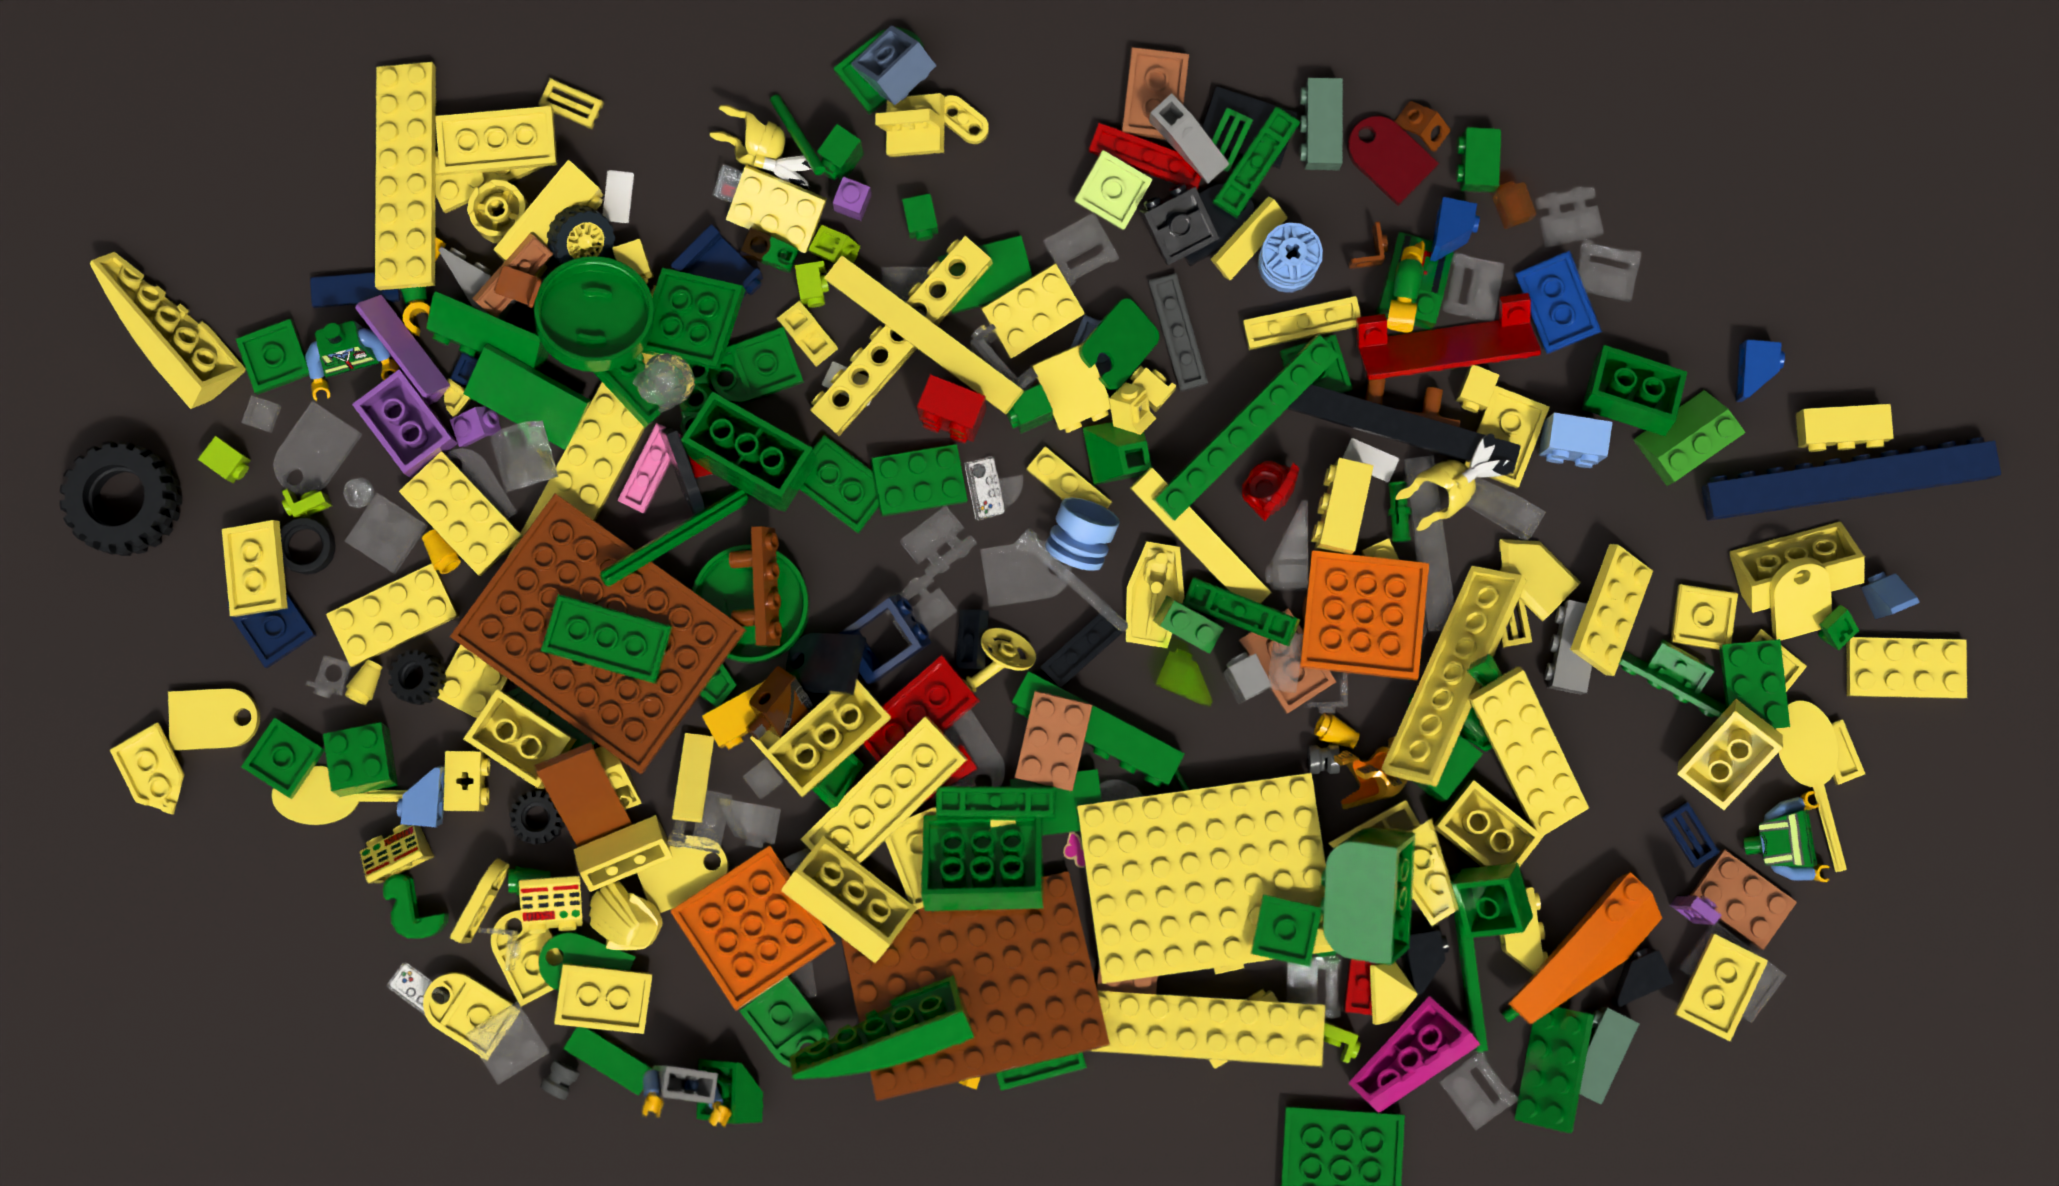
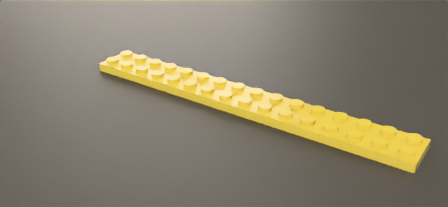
M654 285L652 291L650 292L651 295H652V297H653V294H654V291H655V288H656L655 285ZM642 353L644 357L643 363L649 375L654 377L663 395L681 361ZM603 382L521 531L523 536L555 493L593 521H596L645 429L644 426ZM520 538V539L514 544V546H513L512 550L510 551L509 555L511 554V552L514 550V548L516 547V545L519 543V541H520L522 538ZM460 645L445 672L446 680H442L441 683L445 686L443 690H438L440 695L437 698L478 718L496 689L504 691L509 679Z

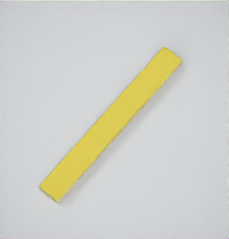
M841 255L824 277L827 282L974 392L986 396V401L1005 415L1023 394L1024 391L844 256Z

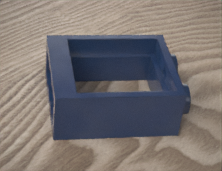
M900 594L889 597L839 633L862 636L859 630L889 609L911 642V646L882 666L865 642L859 672L867 684L880 680L932 643L928 638L929 632L927 628L917 621L912 613L913 608L910 602Z

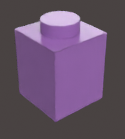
M843 177L832 203L834 211L862 221L872 196L870 187Z

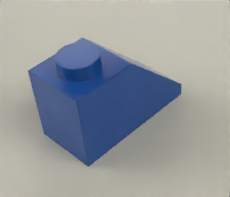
M1447 197L1442 198L1437 211L1430 261L1436 262L1467 244L1471 233H1477L1480 216L1476 215V203Z
M1745 340L1739 345L1736 402H1743L1775 376L1780 371V368H1783L1785 352L1781 351L1782 342Z

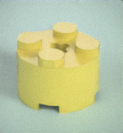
M491 180L490 183L474 189L468 200L467 212L471 223L483 238L492 243H499L527 210L529 204L516 186L503 180ZM503 208L505 210L504 213L496 217L495 211L500 212Z

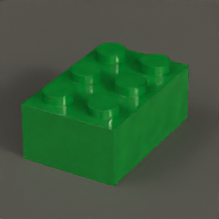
M1604 345L1594 360L1582 410L1666 436L1677 419L1687 371Z

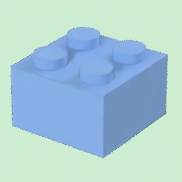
M1553 413L1543 423L1539 456L1546 457V461L1551 463H1563L1564 460L1575 461V466L1592 468L1593 464H1598L1608 456L1612 422Z

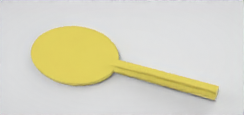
M1795 701L1788 704L1790 727L1776 728L1783 735V748L1778 753L1784 767L1796 781L1805 786L1813 787V791L1816 793L1814 794L1817 804L1819 803L1818 810L1835 872L1847 870L1824 785L1832 778L1837 768L1839 756L1837 737L1830 720L1820 708L1807 701Z
M314 766L293 799L288 798L273 788L272 802L279 813L292 821L308 825H323L347 817L356 809L359 802H398L408 790H373L339 797L331 792L328 767Z

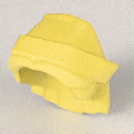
M619 880L602 887L600 891L597 890L591 899L590 926L606 938L607 949H644L655 941L662 928V917L656 906L644 898L628 893Z

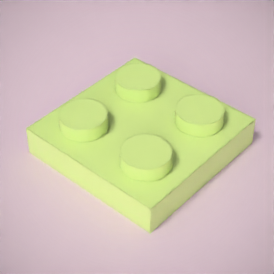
M1102 150L1076 195L1074 202L1118 228L1125 230L1153 179Z

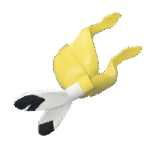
M731 105L719 106V109L727 115L745 119L746 148L737 137L723 131L711 132L710 136L712 138L733 144L735 146L736 160L741 164L774 171L780 179L809 191L807 181L795 171L811 170V167L804 156L781 158L785 146L784 131L777 124L768 121L767 125H764L748 111L738 110Z
M1487 434L1480 440L1469 468L1457 460L1442 461L1419 473L1410 487L1398 492L1395 497L1396 500L1409 498L1425 481H1430L1445 488L1449 494V507L1424 517L1419 522L1416 528L1417 531L1427 529L1436 520L1450 518L1463 508L1475 493L1476 477L1503 476L1515 469V464L1508 460L1488 462L1495 447V437L1493 434Z

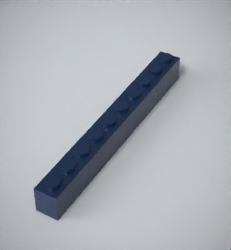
M1984 437L1966 440L1967 445L1956 446V442L1953 441L1938 444V449L1928 450L1927 446L1910 448V453L1899 455L1898 450L1882 452L1880 458L1871 459L1870 454L1852 457L1853 462L1842 463L1841 458L1824 461V466L1813 467V463L1796 465L1795 470L1785 471L1784 467H1777L1766 470L1767 474L1756 476L1755 471L1738 474V479L1727 480V475L1709 478L1710 483L1701 487L1707 521L1992 479L2001 475L1996 442H1985Z

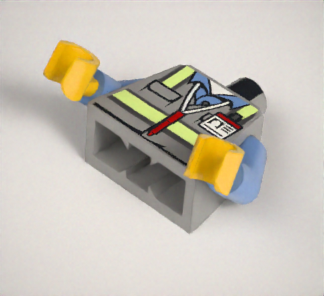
M654 1065L653 1070H648L644 1074L643 1089L646 1098L642 1109L644 1116H647L648 1111L656 1113V1118L660 1116L664 1103L661 1097L708 1103L710 1109H714L709 1118V1122L713 1126H716L719 1121L725 1127L732 1112L723 1105V1099L717 1087V1073Z

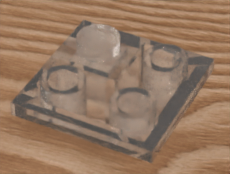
M525 421L501 429L490 436L505 493L558 477L543 421Z

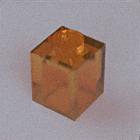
M1511 181L1498 187L1499 191L1496 192L1493 200L1504 229L1531 221L1537 213L1525 182L1515 184V181Z

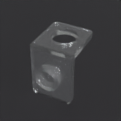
M324 656L315 683L306 681L305 685L314 687L313 693L323 697L331 698L332 693L342 696L352 667H350L348 662ZM338 665L341 668L342 676L338 681L331 682L326 678L325 672L329 666Z
M1347 673L1340 674V702L1305 703V708H1318V713L1332 714L1336 713V708L1347 707Z
M479 928V933L508 935L505 971L514 970L515 959H519L521 955V941H517L518 930Z

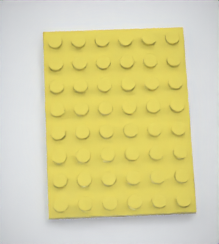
M1312 773L1077 806L1102 984L1273 960L1250 954L1262 896L1267 895L1316 907L1321 906V901L1325 897L1322 873L1326 868ZM1324 915L1320 917L1313 954L1334 951L1324 935Z

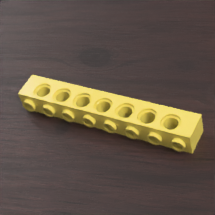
M966 236L961 241L956 239L946 251L948 256L942 262L936 261L928 270L927 274L929 277L924 283L918 282L908 293L910 298L906 303L912 308L917 306L925 307L927 309L925 317L936 326L941 323L993 264L992 259ZM955 263H962L966 266L965 272L960 276H954L950 273V268ZM935 285H944L946 287L944 296L940 298L931 296V289ZM880 325L869 337L871 342L865 349L860 347L850 358L852 364L845 371L843 369L839 370L832 378L831 383L833 385L826 393L821 391L811 403L813 407L810 411L838 436L845 431L917 350L916 347L905 339L899 342L893 340L892 334L894 331L886 325L884 328ZM877 350H886L888 358L885 362L876 363L873 361V355ZM859 371H866L869 374L868 381L863 385L854 383V376ZM839 393L849 394V402L843 407L835 405V397Z

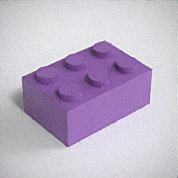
M400 369L352 404L402 472L410 478L417 475L441 451L446 453L458 444L407 375Z

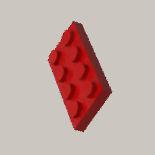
M941 655L882 706L891 719L867 739L863 745L876 761L880 762L924 717L928 716L944 733L981 700L949 661Z

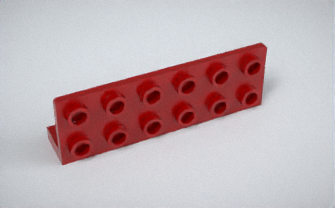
M1528 293L1499 297V320L1415 333L1387 336V318L1385 314L1356 318L1357 348L1368 380L1441 371L1456 367H1469L1491 362L1497 363L1504 360L1528 358L1541 354L1540 345L1530 323L1531 299Z

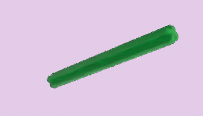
M737 489L705 510L600 572V579L606 586L613 585L746 505L748 502L747 494L743 490Z

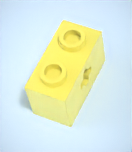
M445 751L443 811H484L485 805H489L490 792L489 788H485V776L490 774V759L486 758L484 752ZM469 776V778L474 779V783L469 784L467 790V786L462 785V779H466Z

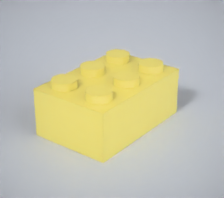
M1338 458L1334 465L1330 464L1329 468H1327L1323 485L1328 486L1327 493L1324 492L1323 497L1321 496L1317 510L1318 514H1322L1321 521L1314 525L1311 542L1316 543L1314 550L1350 555L1355 552L1374 465Z
M496 689L464 737L465 741L540 789L545 787L536 772L535 765L568 752L577 740L509 694Z
M1735 699L1678 761L1677 774L1725 810L1783 748V735Z
M1474 780L1466 783L1434 824L1436 831L1481 867L1518 863L1520 867L1544 837Z

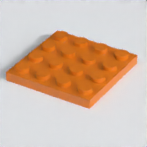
M1312 550L1300 668L1418 680L1429 563Z
M771 846L766 847L670 911L735 1011L835 945L834 940L822 922L781 891L791 876Z

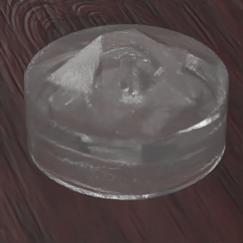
M356 478L348 481L344 486V498L350 506L361 508L373 501L374 488L367 479Z

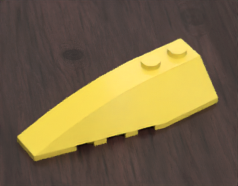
M116 252L91 260L90 265L119 318L152 365L190 409L216 398L245 372L246 368L203 321L200 323L196 322L188 315V309L181 304L176 306L165 297L166 292L159 286L155 287L143 280L144 275Z

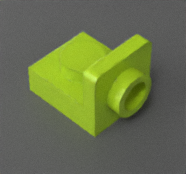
M821 225L808 250L812 254L836 263L841 255L853 263L857 258L860 246L848 235Z
M287 488L282 491L285 497L282 500L283 507L289 516L293 515L295 518H308L333 506L328 495L322 491L317 492V490L307 492L300 497V501H298L295 493Z
M1325 1022L1324 1042L1340 1047L1342 1042L1346 1043L1340 1060L1349 1063L1351 1058L1355 1059L1361 1042L1357 1041L1359 1035Z

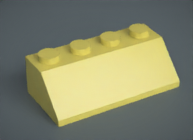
M567 160L493 250L505 262L530 233L548 248L547 232H549V225L554 221L555 216L563 212V209L571 208L573 205L582 207L585 205L597 210L602 203V191L579 168ZM547 262L534 276L540 278L547 269Z
M1841 521L1730 551V558L1741 595L1752 613L1771 608L1770 584L1773 576L1783 565L1798 558H1813L1823 564L1831 578V592L1864 583L1865 556ZM1806 570L1797 572L1794 578L1802 576Z
M857 680L854 695L830 694L764 754L800 796L803 797L887 723L891 717Z
M824 836L781 889L783 893L874 963L879 960L917 909Z

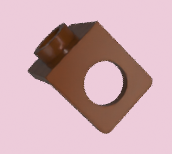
M1412 101L1407 104L1395 120V123L1402 129L1419 135L1430 151L1433 152L1439 148L1450 133V128L1437 111ZM1439 125L1440 133L1432 141L1431 132L1434 127Z
M1380 221L1375 222L1372 227L1376 256L1351 259L1348 264L1349 269L1379 266L1384 262V252H1388V241L1386 234L1382 235Z
M503 266L495 287V293L527 304L528 307L532 308L542 278L509 266Z

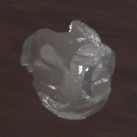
M662 353L649 359L644 369L635 377L633 384L638 387L642 398L648 403L658 405L660 407L658 411L665 412L689 398L695 386V377L691 367L683 358L671 353Z

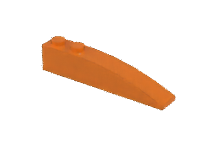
M1631 872L1617 878L1508 1004L1529 1024H1532L1626 961L1662 919L1653 893Z

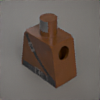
M777 666L749 700V706L757 717L746 729L757 740L768 730L781 738L810 713L815 706L797 679Z

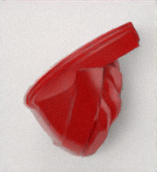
M1273 461L1262 462L1251 470L1248 478L1243 482L1242 497L1244 501L1262 520L1266 521L1270 515H1274L1276 511L1284 507L1292 496L1300 468L1294 462L1291 467L1280 465Z

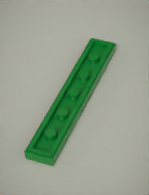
M1453 873L1449 875L1451 884L1454 882L1459 873ZM1458 909L1454 912L1469 1031L1481 1044L1473 1049V1051L1485 1052L1488 1051L1474 940L1473 938H1467Z

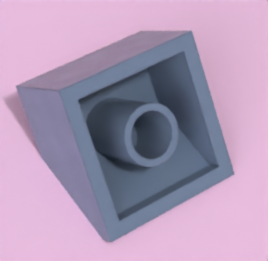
M892 25L850 64L883 98L894 105L904 100L909 92L920 81L925 80L936 67V64L918 41Z

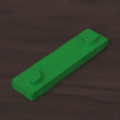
M1276 106L1214 199L1213 204L1233 217L1238 218L1292 137L1300 121Z
M1194 577L1182 603L1190 608L1288 647L1291 645L1300 622L1298 618Z
M940 786L936 790V817L1055 818V787Z

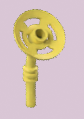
M1003 628L988 629L981 637V646L993 662L973 677L967 676L964 681L973 692H976L977 687L1005 667L1012 670H1027L1036 661L1035 650L1026 639L1013 631ZM994 638L1005 639V640H1008V641H1010V642H1007V641H1004V640H996V641H994ZM1018 648L1024 652L1026 660L1020 659V654L1017 651Z

